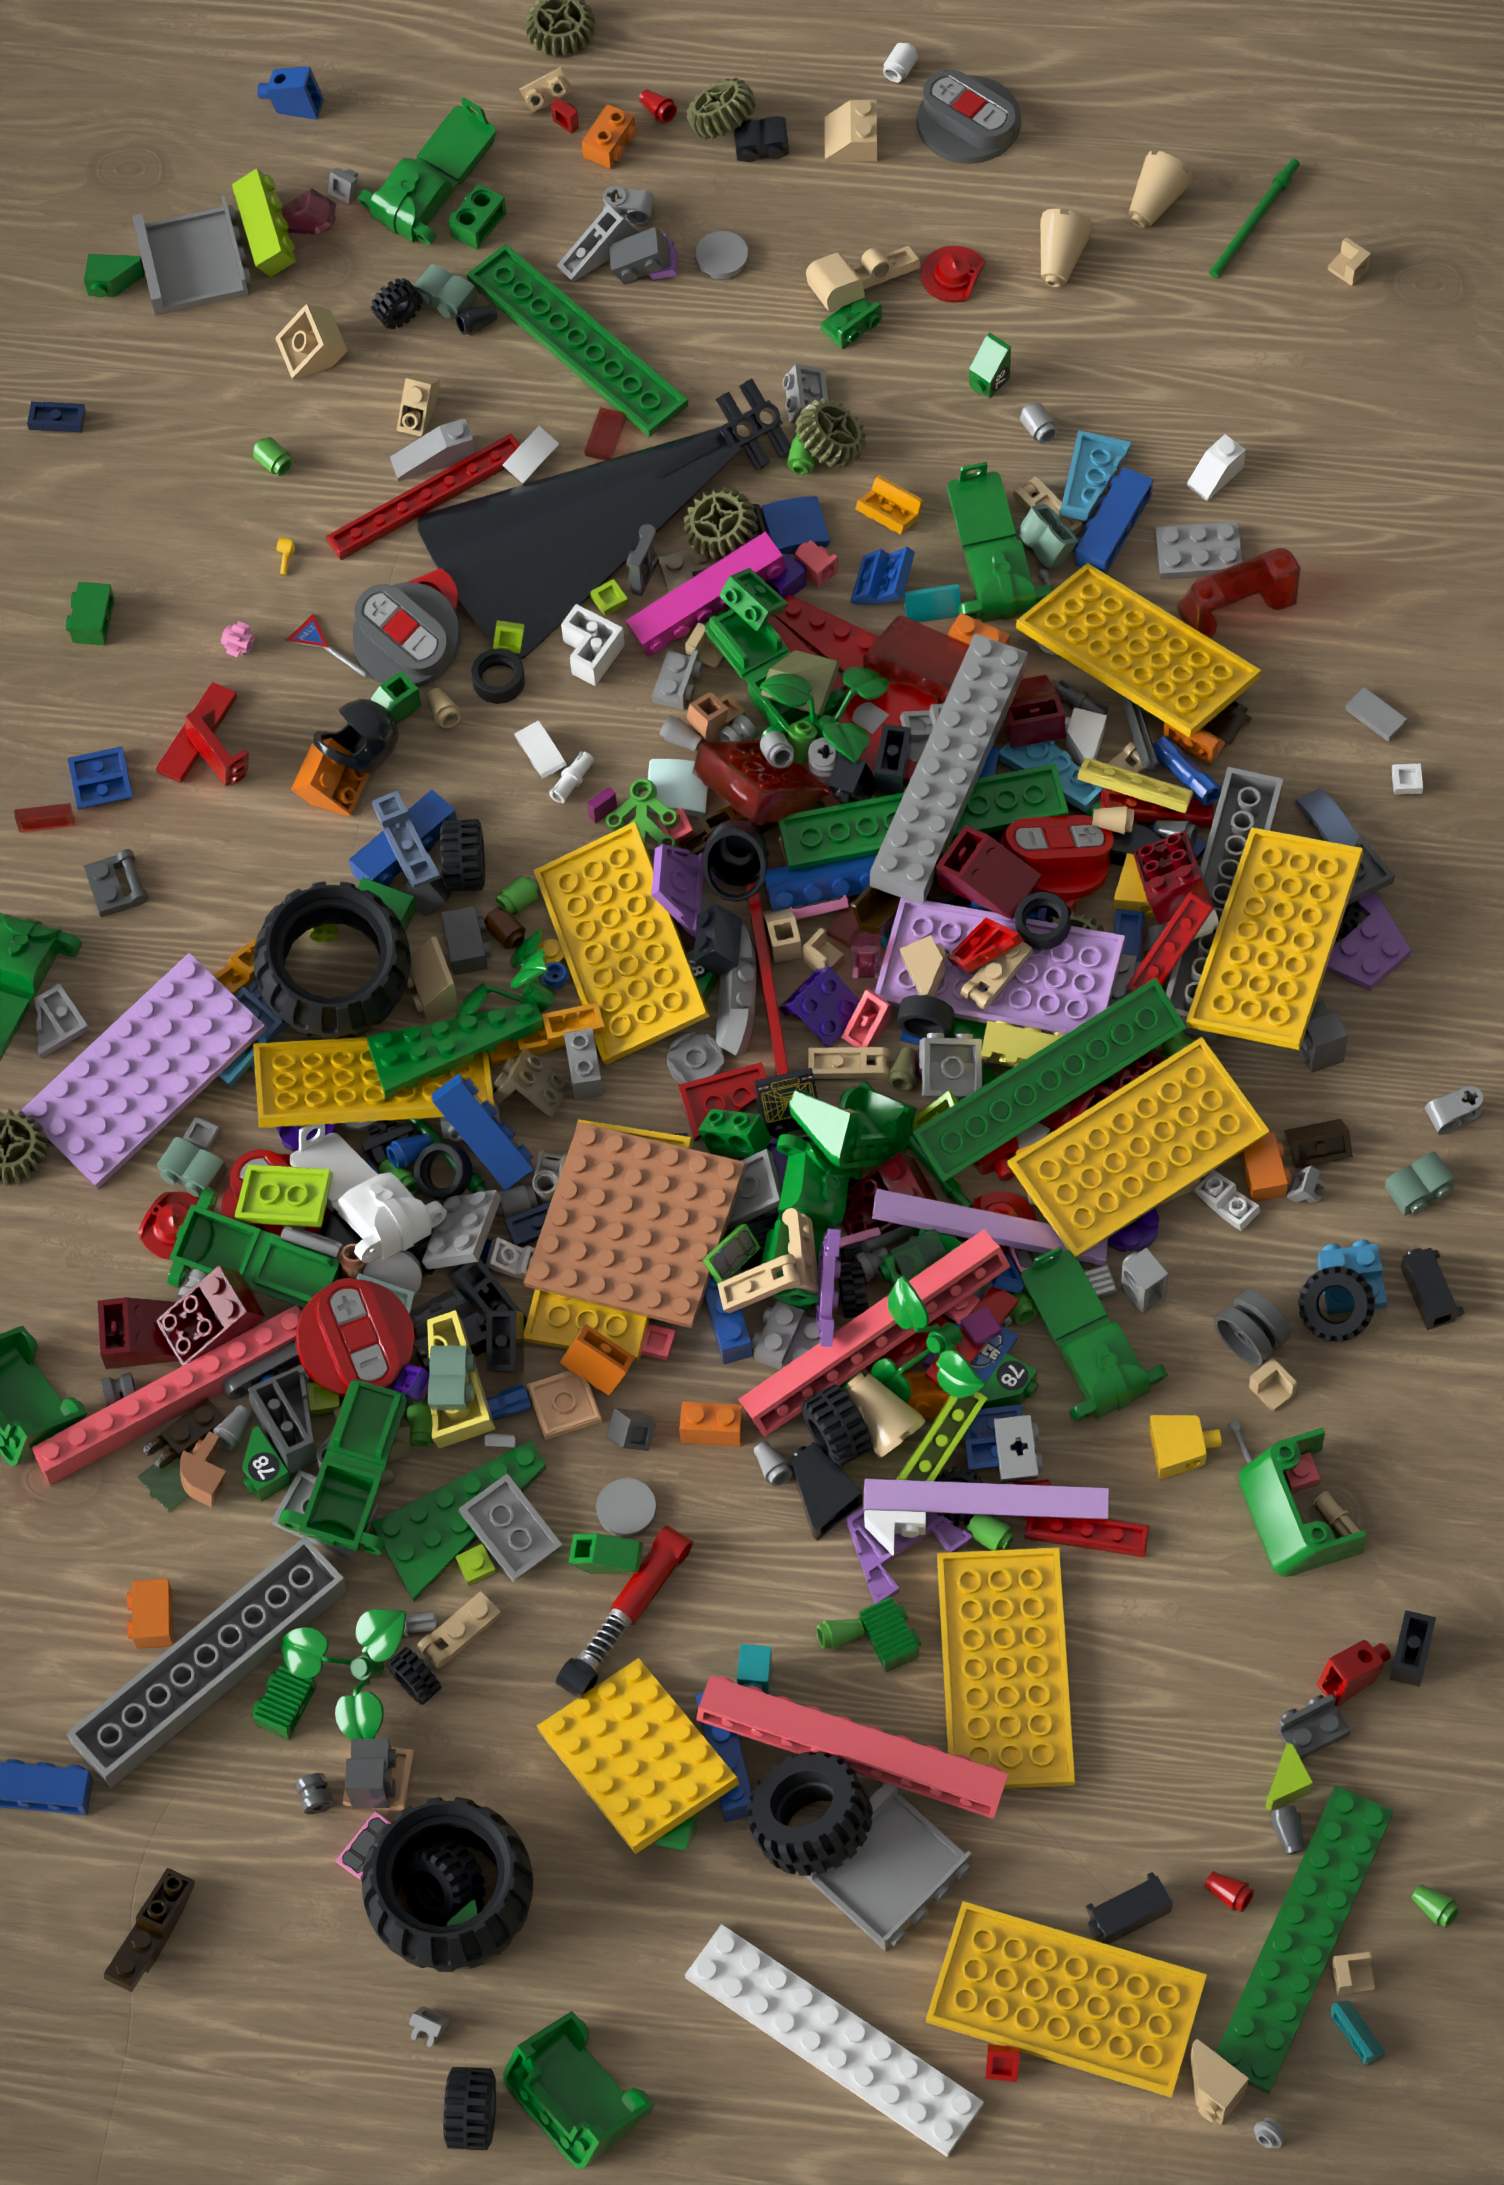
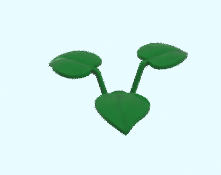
M859 666L850 667L843 673L842 680L845 685L852 689L848 692L835 718L823 715L816 720L814 698L809 694L812 686L805 679L794 674L783 673L771 676L761 683L759 689L766 691L784 705L801 707L808 701L811 717L810 723L817 729L816 739L825 738L854 764L868 747L870 737L860 726L853 723L841 724L839 720L856 692L865 699H876L885 694L889 685L888 680L876 671Z
M541 928L525 939L517 947L510 959L511 967L515 968L519 964L522 966L521 970L512 979L510 987L515 989L524 984L521 989L523 997L490 985L486 987L484 983H481L463 999L456 1018L474 1014L485 1001L487 994L491 992L519 1001L522 1004L536 1002L540 1012H544L549 1008L556 995L537 978L549 972L546 965L545 951L543 949L537 950L542 939L543 930Z
M904 1275L898 1278L888 1297L889 1312L894 1321L903 1329L907 1330L913 1327L917 1333L931 1332L926 1340L928 1349L899 1369H897L891 1359L883 1358L873 1365L871 1375L907 1403L911 1398V1386L902 1373L929 1354L938 1353L940 1356L936 1365L940 1369L937 1373V1380L946 1393L956 1398H964L981 1390L986 1385V1382L977 1375L967 1359L954 1350L956 1345L962 1341L960 1329L950 1322L941 1327L937 1323L933 1326H927L929 1324V1315L923 1301Z
M374 1609L364 1613L356 1627V1638L361 1645L365 1646L362 1649L364 1655H358L354 1659L325 1656L329 1647L328 1638L324 1633L315 1628L303 1627L288 1632L281 1640V1650L285 1664L296 1677L310 1679L317 1676L322 1670L324 1661L350 1665L354 1677L361 1680L353 1689V1696H342L338 1700L335 1710L337 1724L343 1734L350 1740L375 1739L382 1725L384 1710L380 1699L371 1692H361L360 1694L359 1692L365 1685L370 1684V1679L378 1678L383 1673V1661L390 1659L396 1653L405 1629V1611Z

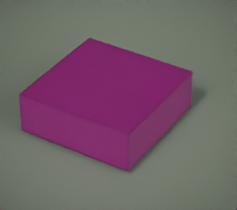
M610 787L588 801L589 817L595 824L617 808L616 793Z
M986 1306L960 1320V1325L975 1347L1002 1334V1329Z

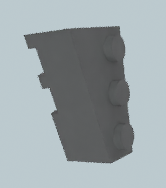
M301 1364L249 1387L251 1409L289 1474L316 1463L303 1365Z

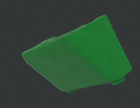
M852 1086L845 1090L840 1097V1107L813 1097L810 1092L805 1090H795L789 1103L790 1113L828 1160L833 1165L843 1169L879 1166L899 1152L905 1154L917 1107L864 1086Z
M23 1325L0 1334V1454L11 1466L19 1465L34 1456L31 1449L33 1446L82 1421L87 1414L84 1405L75 1398L69 1397L62 1401L34 1363L38 1349L37 1341L28 1333Z
M571 2011L516 2046L503 2071V2081L508 2091L575 2168L584 2169L651 2113L654 2104L650 2101L649 2096L640 2089L630 2088L625 2093L585 2048L589 2040V2029L586 2023Z

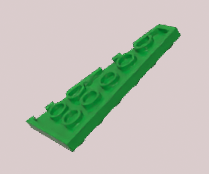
M532 1002L367 1036V1044L385 1100L394 1096V1091L405 1086L409 1090L418 1086V1080L427 1076L434 1078L473 1061V1055L484 1050L488 1054L497 1050V1045L504 1041L514 1042L543 1029V1019L537 1003Z
M532 1440L371 1523L376 1535L385 1540L384 1550L414 1602L422 1595L421 1592L431 1582L434 1583L441 1576V1572L453 1560L456 1561L455 1556L463 1553L478 1538L458 1512L459 1508L507 1473L523 1493L547 1469L543 1458Z

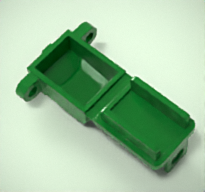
M464 97L461 99L463 107L455 106L417 154L415 160L403 158L380 190L374 194L367 190H362L356 198L361 206L370 211L371 217L386 226L387 230L392 233H398L413 243L417 239L428 246L432 244L437 236L427 226L452 194L455 186L458 183L462 184L495 142L496 128L487 121L484 110Z
M987 462L961 467L959 479L951 480L947 484L949 501L976 600L961 604L958 607L959 614L962 613L973 619L981 618L982 622L1001 618L1004 620L1015 618V615L1024 614L1054 590L1052 585L1033 586L1022 541L1016 538L1001 476L995 471L987 473ZM979 469L976 473L967 474L969 471Z
M733 609L718 617H711L710 621L705 625V633L739 676L747 682L748 693L753 705L771 725L762 733L761 739L771 731L782 732L788 738L789 727L792 723L801 720L811 722L810 712L780 705L760 695L762 689H759L760 685L766 680L769 669L791 654L789 648L784 644L770 623L766 620L762 629L755 631ZM839 688L830 692L822 716H833L839 711L847 696L844 689ZM816 714V720L821 718V715Z
M0 913V1061L19 1029L33 996L36 995L58 953L75 957L82 947L81 940L73 934L44 925L38 920L31 918L23 919Z
M783 1134L778 1138L777 1150L787 1155L788 1161L778 1208L780 1212L775 1228L767 1232L761 1265L789 1254V1228L783 1222L782 1215L787 1209L793 1208L801 1214L807 1215L812 1220L818 1271L819 1249L823 1242L824 1232L828 1231V1229H835L842 1222L846 1210L848 1186H852L860 1180L861 1170L858 1168L843 1169L835 1166L816 1145L797 1136ZM783 1270L776 1273L777 1278L784 1276ZM797 1288L786 1289L772 1295V1297L804 1311L810 1310L813 1303L819 1302V1297L815 1296V1294Z
M205 1187L197 1205L191 1204L184 1223L180 1225L176 1234L177 1240L169 1257L173 1264L167 1283L181 1288L190 1269H197L209 1274L216 1267L223 1266L238 1270L249 1289L292 1305L297 1304L298 1307L304 1309L308 1301L317 1292L342 1278L337 1274L340 1268L337 1257L280 1239L281 1236L214 1213L219 1193L217 1190Z
M1061 1246L1035 1258L1032 1267L1022 1272L1020 1278L1024 1288L1086 1400L1069 1410L1074 1422H1079L1092 1415L1098 1419L1116 1409L1119 1411L1129 1406L1130 1402L1148 1394L1150 1386L1168 1376L1163 1364L1147 1371L1142 1369L1120 1325L1115 1321L1111 1322L1109 1320L1106 1310L1078 1259L1073 1256L1070 1250L1062 1251Z
M361 1380L350 1382L305 1514L292 1510H282L278 1521L279 1525L299 1532L300 1535L320 1540L322 1544L332 1547L337 1545L357 1552L362 1551L373 1555L382 1554L385 1540L376 1535L366 1533L378 1499L382 1475L407 1405V1397L404 1393Z

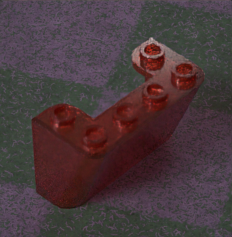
M1284 548L1273 549L1198 579L1177 603V610L1184 623L1211 638L1217 629V623L1211 611L1257 593H1260L1268 607L1275 610L1295 605L1297 603L1301 567L1289 550Z
M897 616L864 654L863 667L876 671L882 677H885L888 682H890L892 677L896 682L909 684L923 694H931L938 697V704H944L970 645L907 617Z

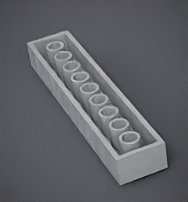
M974 634L870 870L871 887L924 905L937 875L935 867L948 850L1025 673L1028 652Z
M1232 767L1227 768L1200 867L1213 902L1212 905L1215 906L1214 910L1218 921H1220L1251 827L1269 831L1273 829L1282 795L1284 780L1282 778ZM1213 930V933L1193 939L1171 973L1166 995L1186 1027V1019L1216 930ZM1192 1028L1182 1030L1185 1033L1211 1039H1217L1218 1035L1217 1033Z
M304 1536L66 1734L72 1746L110 1789L113 1788L281 1647L282 1638L288 1632L306 1627L348 1592L344 1577Z

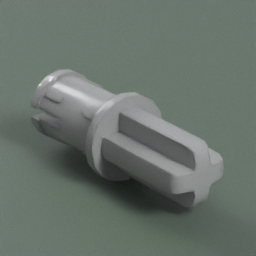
M433 1612L414 1615L406 1614L403 1633L405 1637L409 1636V1633L437 1629V1617Z

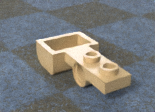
M909 246L884 254L879 248H870L862 255L861 264L851 267L842 254L836 252L813 261L807 268L806 276L808 285L826 309L831 311L865 298L864 289L884 283L900 275L908 274L921 267L919 258Z

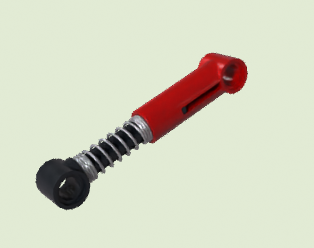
M668 1525L661 1529L652 1544L650 1552L640 1564L639 1572H635L612 1603L610 1606V1617H606V1623L601 1624L602 1629L596 1631L597 1636L591 1638L592 1643L587 1644V1650H583L578 1658L569 1659L560 1670L556 1679L558 1686L579 1699H582L583 1694L594 1688L598 1680L597 1671L601 1667L600 1662H604V1656L609 1655L608 1651L610 1648L614 1649L613 1644L614 1642H619L617 1638L619 1635L623 1636L622 1631L624 1628L628 1629L630 1625H635L675 1567L680 1566L692 1549L693 1540Z

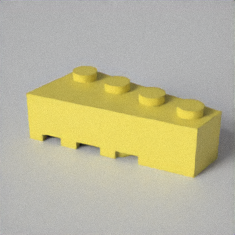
M987 1021L981 1058L983 1062L1014 1067L1059 1039L1065 1033L1053 1032V1035L1042 1033L1041 1029L1025 1026L1023 1029L1014 1027L1013 1024L1007 1022Z
M456 1310L427 1320L429 1358L431 1346H468L471 1351L462 1320ZM475 1368V1372H470L469 1383L474 1384L475 1395L474 1401L469 1402L468 1410L431 1409L433 1422L432 1439L438 1449L496 1430L477 1368Z

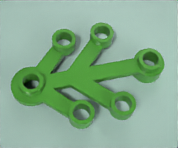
M636 780L630 787V798L615 812H611L606 817V824L613 831L624 827V818L636 808V817L628 824L635 822L639 826L645 845L648 833L658 843V846L672 842L671 846L677 847V842L674 838L666 835L648 818V807L660 815V820L666 828H674L678 825V815L674 810L668 809L656 798L658 793L657 787L651 780ZM643 791H648L645 796L640 797ZM668 816H674L672 821L666 822ZM615 818H619V822L617 824L611 825L612 821Z

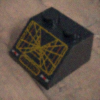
M812 1068L755 1081L758 1115L761 1116L770 1136L779 1137L780 1135L787 1134L789 1131L803 1130L792 1117L789 1103L795 1090L808 1091L813 1097L818 1098Z

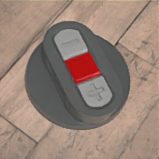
M944 70L933 74L924 85L923 100L917 114V129L923 143L941 158L957 163H981L1000 156L1014 144L1021 129V114L1014 96L1000 83L981 76L966 75L956 70Z
M412 582L395 585L379 584L364 591L356 603V621L353 629L355 655L362 669L376 682L383 684L402 670L417 687L424 686L441 676L454 661L461 642V623L452 603L439 591L427 585Z

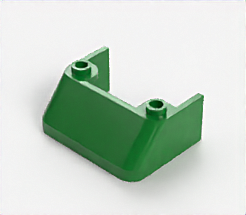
M1324 1428L1276 1442L1246 1464L1239 1474L1240 1489L1271 1568L1276 1574L1283 1577L1293 1576L1363 1554L1367 1536L1365 1530L1335 1539L1332 1529L1324 1522L1314 1521L1303 1524L1283 1472L1294 1469L1299 1464L1302 1454L1309 1452L1315 1454L1322 1451L1325 1437Z

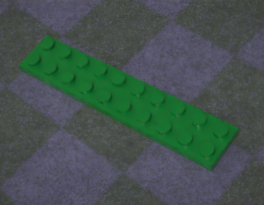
M504 244L466 274L467 280L648 437L688 406V399L507 244Z
M1056 763L978 778L952 840H955L964 825L986 834L1007 830L1012 822L1021 818L1068 816L1069 812ZM905 792L777 816L789 871L878 854Z
M1154 978L910 1133L939 1180L944 1182L1187 1027L1157 978Z
M1336 1785L1216 2051L1220 2057L1249 2078L1248 2085L1270 2094L1393 1815V1810Z

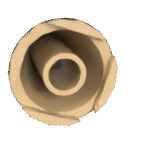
M1153 151L1148 153L1128 212L1133 224L1141 228L1152 226L1192 184L1194 180L1193 172L1190 170L1187 173L1183 169L1185 164L1182 161L1162 151H1158L1156 155H1153Z
M1061 209L1046 210L1042 213L1040 220L1041 278L1050 287L1057 288L1067 283L1093 231L1092 221L1089 218L1069 210V215L1060 214Z
M859 1373L847 1383L850 1389L846 1393L861 1413L871 1436L872 1448L879 1458L902 1443L905 1438L910 1434L912 1435L926 1422L921 1414L870 1373L865 1377L862 1373Z

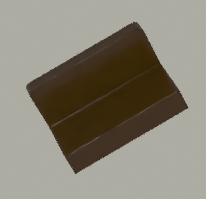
M869 884L852 903V909L860 930L883 937L894 924L901 897L873 888Z
M1341 1119L1284 1130L1285 1137L1290 1142L1292 1162L1295 1168L1353 1157L1349 1129Z

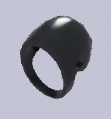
M359 698L346 703L339 709L340 714L348 722L343 729L338 732L317 731L313 735V743L319 751L332 760L360 772L373 773L385 763L394 751L399 732L396 720L387 708L371 699ZM332 738L343 748L354 754H343L325 744L323 740Z
M734 818L721 822L713 829L704 846L702 870L708 886L717 896L727 901L740 902L757 894L765 880L769 851H767L764 835L749 821ZM711 871L719 880L728 885L742 887L754 883L757 879L758 881L746 893L739 895L728 894L719 889L712 880Z

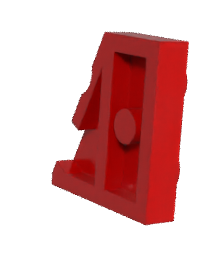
M986 917L947 958L952 965L970 973L1018 946L1024 940L1018 932Z

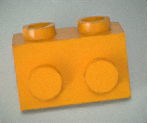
M878 475L874 480L872 490L857 501L855 509L865 514L867 518L873 519L886 526L889 530L901 535L918 521L923 499Z

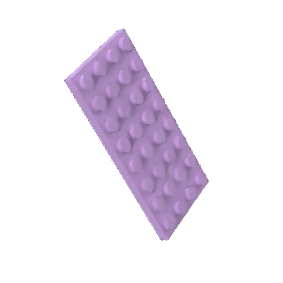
M901 898L875 994L890 1003L892 1007L900 1008L903 998L919 995L902 961L900 948L931 935L935 944H942L948 956L986 917L1017 932L1015 917L1011 920L995 912L925 900L924 905H920ZM1026 918L1028 930L1036 934L1049 933L1059 925L1057 923ZM1071 926L1068 937L1060 945L1048 950L1032 948L1033 953L986 1010L976 1005L977 1002L973 999L967 1000L960 995L964 984L973 978L981 966L967 973L952 965L947 958L943 960L946 971L935 998L941 999L952 1006L955 1012L954 1018L986 1024L987 1021H1002L1023 1029L1025 1026L1042 1030V1033L1053 1035V1032L1066 1034L1109 1007L1126 941L1125 935ZM981 986V987L979 988V990L982 991V992L988 990V989H987L986 987H984V986Z
M188 953L22 1109V1112L25 1113L26 1117L32 1115L35 1118V1123L39 1122L42 1125L43 1130L41 1132L46 1133L47 1139L99 1189L255 1042L267 1028L200 962Z

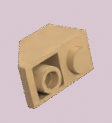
M417 373L405 378L396 431L420 437L424 436L436 407L441 379Z
M791 909L773 912L772 910L762 911L773 962L778 963L802 958L801 939L796 919Z

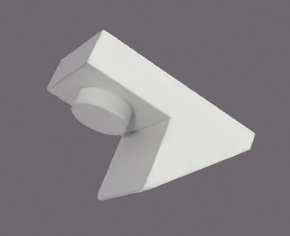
M864 1511L865 1528L892 1555H894L895 1534H901L909 1538L917 1537L919 1534H926V1512Z

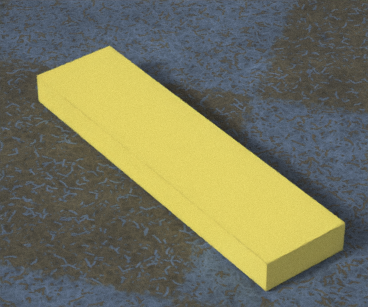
M1085 758L1077 777L1078 780L1186 813L1194 792L1090 758Z

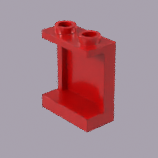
M207 701L186 715L185 735L224 786L231 782L236 784L247 775L249 753L244 749L235 756L229 755L211 731L215 728L216 709L210 701Z

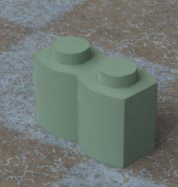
M434 264L428 267L414 285L423 297V304L421 306L437 309L445 318L455 319L456 314H459L462 309H468L477 298L475 286L462 277L452 275L444 268Z
M1046 504L1032 506L1017 529L1023 544L1032 548L1038 561L1048 568L1062 566L1078 543L1073 532L1061 523L1058 515Z
M179 1137L174 1138L157 1163L160 1177L165 1182L171 1185L176 1183L183 1185L185 1190L195 1197H200L205 1187L215 1190L228 1171L224 1160Z
M1434 1151L1388 1177L1385 1181V1190L1404 1216L1410 1213L1415 1215L1422 1212L1428 1206L1429 1201L1434 1199L1442 1200L1449 1196L1453 1191L1455 1178Z
M431 1346L428 1405L432 1410H468L469 1402L474 1401V1384L469 1383L470 1372H475L476 1359L475 1354H471L468 1346Z

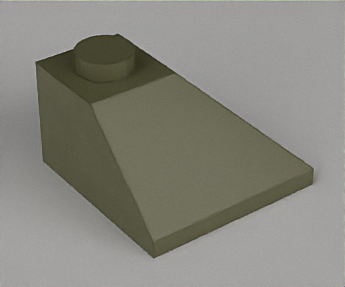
M795 650L772 666L766 679L783 673L802 677L812 686L809 694L814 698L815 714L822 716L841 662ZM762 690L760 695L780 705H784L776 699H774L769 693ZM808 701L804 706L791 707L810 712Z

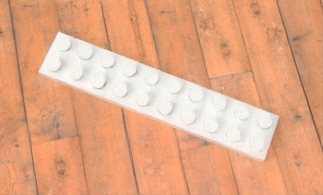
M722 1924L685 1974V1978L946 2157L950 2155L984 2105V2101Z

